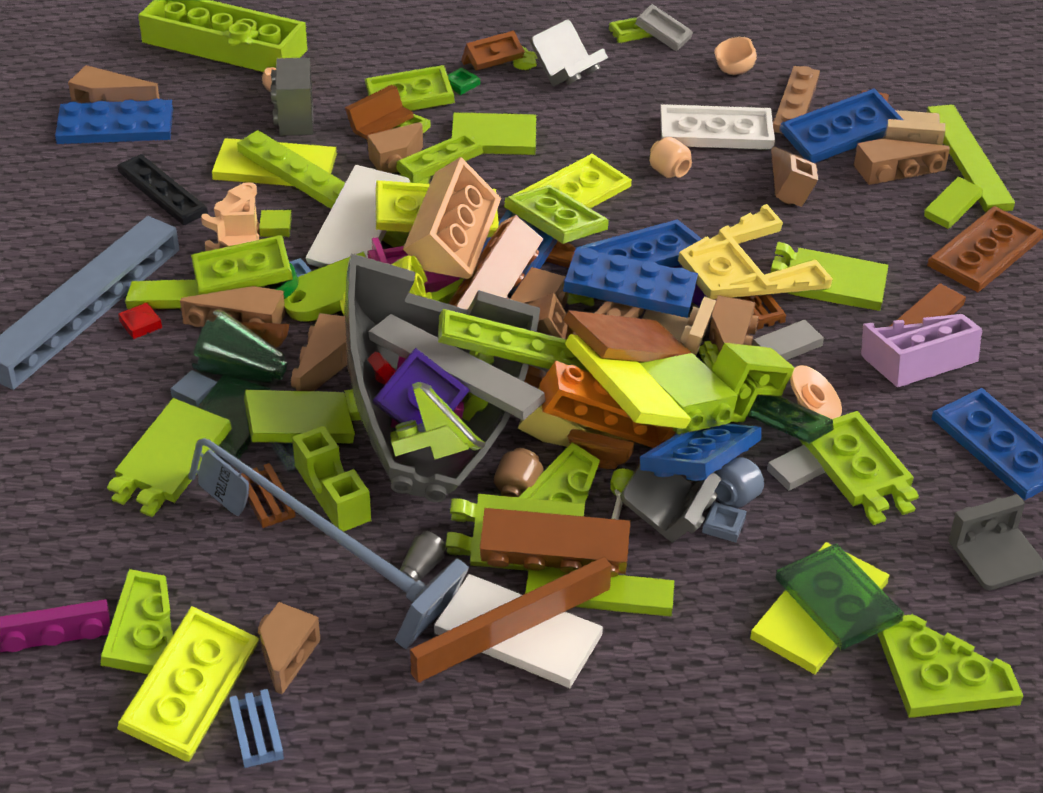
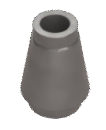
M428 531L415 536L400 571L415 581L421 580L444 558L446 545L443 540Z

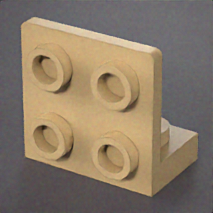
M895 110L903 120L888 119L883 139L936 145L943 144L945 123H940V116L937 113Z
M704 297L700 308L693 307L689 318L646 309L642 319L658 321L696 356L707 330L716 300Z

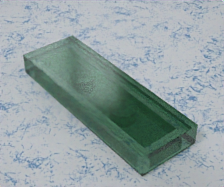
M758 394L747 415L808 444L834 430L832 419L780 396Z

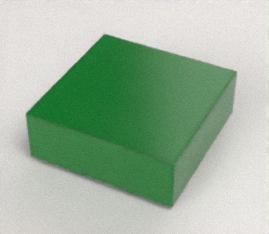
M460 68L447 75L452 90L460 95L480 85V78L464 68Z

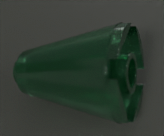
M217 309L212 313L217 315V318L214 322L207 320L194 349L193 355L199 357L198 363L192 362L194 370L273 384L275 379L281 380L288 366V362L284 361V353L225 311Z

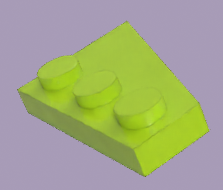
M572 442L538 477L536 483L532 487H528L519 498L586 503L600 460Z
M129 569L103 648L101 666L149 674L173 636L167 581L164 575Z

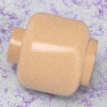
M663 138L655 142L651 147L650 165L667 178L682 177L691 168V151L675 138Z

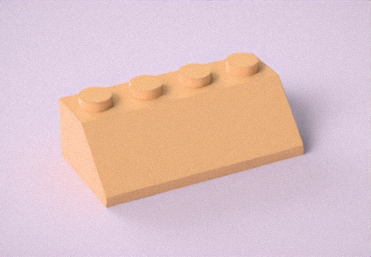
M459 157L435 172L403 250L408 256L417 257L424 271L465 279L472 277L501 198L462 157Z

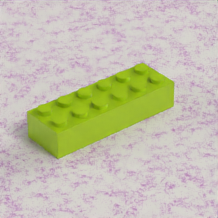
M153 0L138 15L142 43L264 72L269 67L276 68L277 58H301L307 51L305 22L212 0ZM246 23L250 25L251 30L258 31V35L252 38V45L250 46L244 44L229 46V39L224 37L223 32L229 31V27L232 24Z

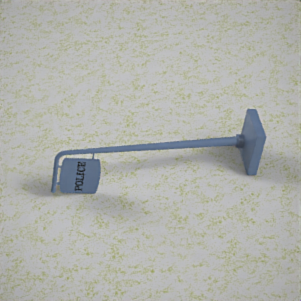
M202 438L196 443L188 478L194 480L197 473L199 485L231 513L239 516L247 502L249 482L241 476L244 473L406 592V598L412 604L395 638V641L403 648L407 649L446 609L457 593L469 568L460 559H455L427 584H424L421 580L415 581L212 441ZM203 446H206L209 449H211L207 450L205 454L202 453ZM200 456H201V457H202V460H201V463H200L199 470H197V469H198L199 460H200ZM220 457H222L224 460H226V461L229 462L231 465H233L235 468H237V469L240 471V473H238L237 471H235L231 466H229V465H228L225 461H223Z

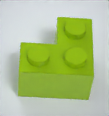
M724 343L711 371L738 395L731 422H744L758 394L782 396L795 368L770 347Z

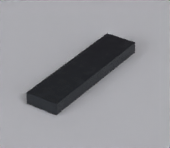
M142 154L117 165L118 172L183 226L201 218L202 214H208L207 206Z

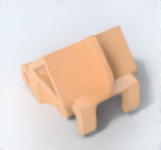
M242 183L229 190L227 196L215 204L214 213L216 217H211L208 214L201 215L202 225L216 231L218 237V244L213 243L211 240L205 241L206 251L259 240L260 223L257 222L255 206L257 186L254 183Z

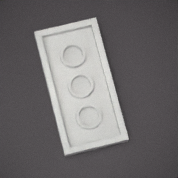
M661 105V139L672 137L687 147L772 149L774 146L775 138L771 108Z

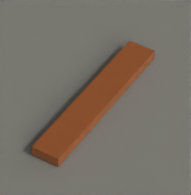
M605 557L597 559L411 648V675L419 683L610 590L612 565Z

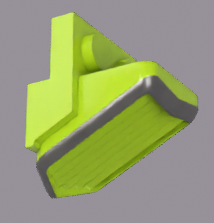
M423 382L412 384L423 423L417 424L416 420H410L395 426L396 431L390 433L395 456L430 446L435 460L468 450L469 448L475 451L485 447V442L476 436L431 388L432 386Z

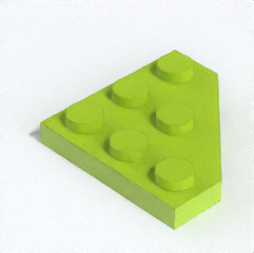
M914 614L877 618L875 629L909 718L1021 704L1023 693L1009 664L998 658L991 661L974 652L975 646L948 632L945 636L926 627L927 621Z

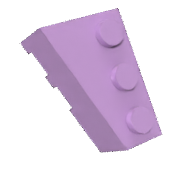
M964 314L923 318V323L904 325L903 320L893 321V326L874 328V323L863 324L861 355L896 387L906 386L910 383L934 377L979 361L982 328Z

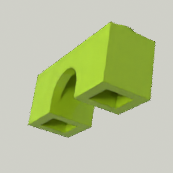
M325 426L293 436L295 467L333 525L344 532L370 522V491L354 469L344 472L339 456V446Z

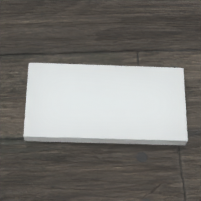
M355 165L306 256L307 263L322 268L350 257L351 253L358 254L363 251L366 258H368V250H372V238L378 237L381 243L387 230H376V180L410 183L409 178Z
M469 574L434 624V633L438 635L445 633L522 595ZM563 612L482 653L571 688L601 638L603 626Z

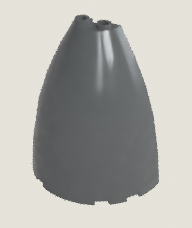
M351 253L346 276L344 313L347 367L359 415L370 442L391 480V489L400 494L408 493L425 497L431 502L444 501L446 494L453 492L482 460L505 427L511 414L488 402L482 412L477 411L470 421L462 418V421L472 432L485 442V447L473 451L469 448L468 450L434 460L431 447L428 446L395 456L390 433L396 431V428L391 427V417L372 403L385 385L376 380L375 370L367 359L375 351L379 352L396 370L399 355L371 341L369 330L392 314L438 338L439 315L442 309H447L537 332L540 308L480 290L477 291L468 310L409 293L415 279L414 271ZM459 348L467 353L470 352V350ZM494 356L492 366L524 382L529 364Z

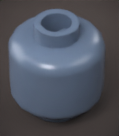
M744 457L734 458L722 466V469L715 471V474L721 478L715 489V492L718 494L716 499L721 504L742 508L763 491L764 478L761 470L749 459Z

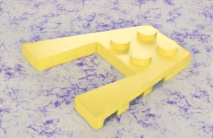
M767 204L761 206L760 212L754 215L749 213L741 217L740 223L731 228L728 225L719 230V234L709 239L707 236L679 252L678 262L683 268L690 272L698 273L696 284L710 299H717L718 295L733 298L828 289L831 287L833 280L817 260L765 275L761 272L738 243L781 231L783 222Z

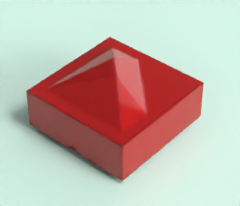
M148 303L118 313L120 323L133 339L162 328L161 319Z
M375 351L367 360L375 370L376 380L386 385L396 370L379 352Z

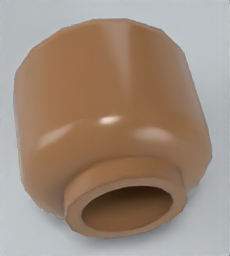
M516 448L514 451H509L502 456L494 476V483L497 489L501 491L502 496L520 497L528 487H532L536 483L538 477L544 472V468L539 461V457L534 452L524 448Z

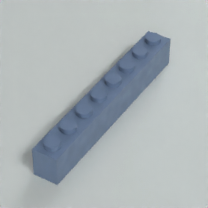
M150 216L145 217L0 334V384L14 390L128 294L132 281H144L179 251L176 227Z

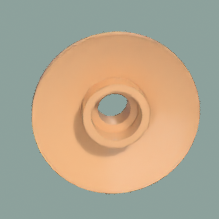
M797 366L790 377V382L799 406L822 421L840 417L842 414L841 402L828 380L808 366Z

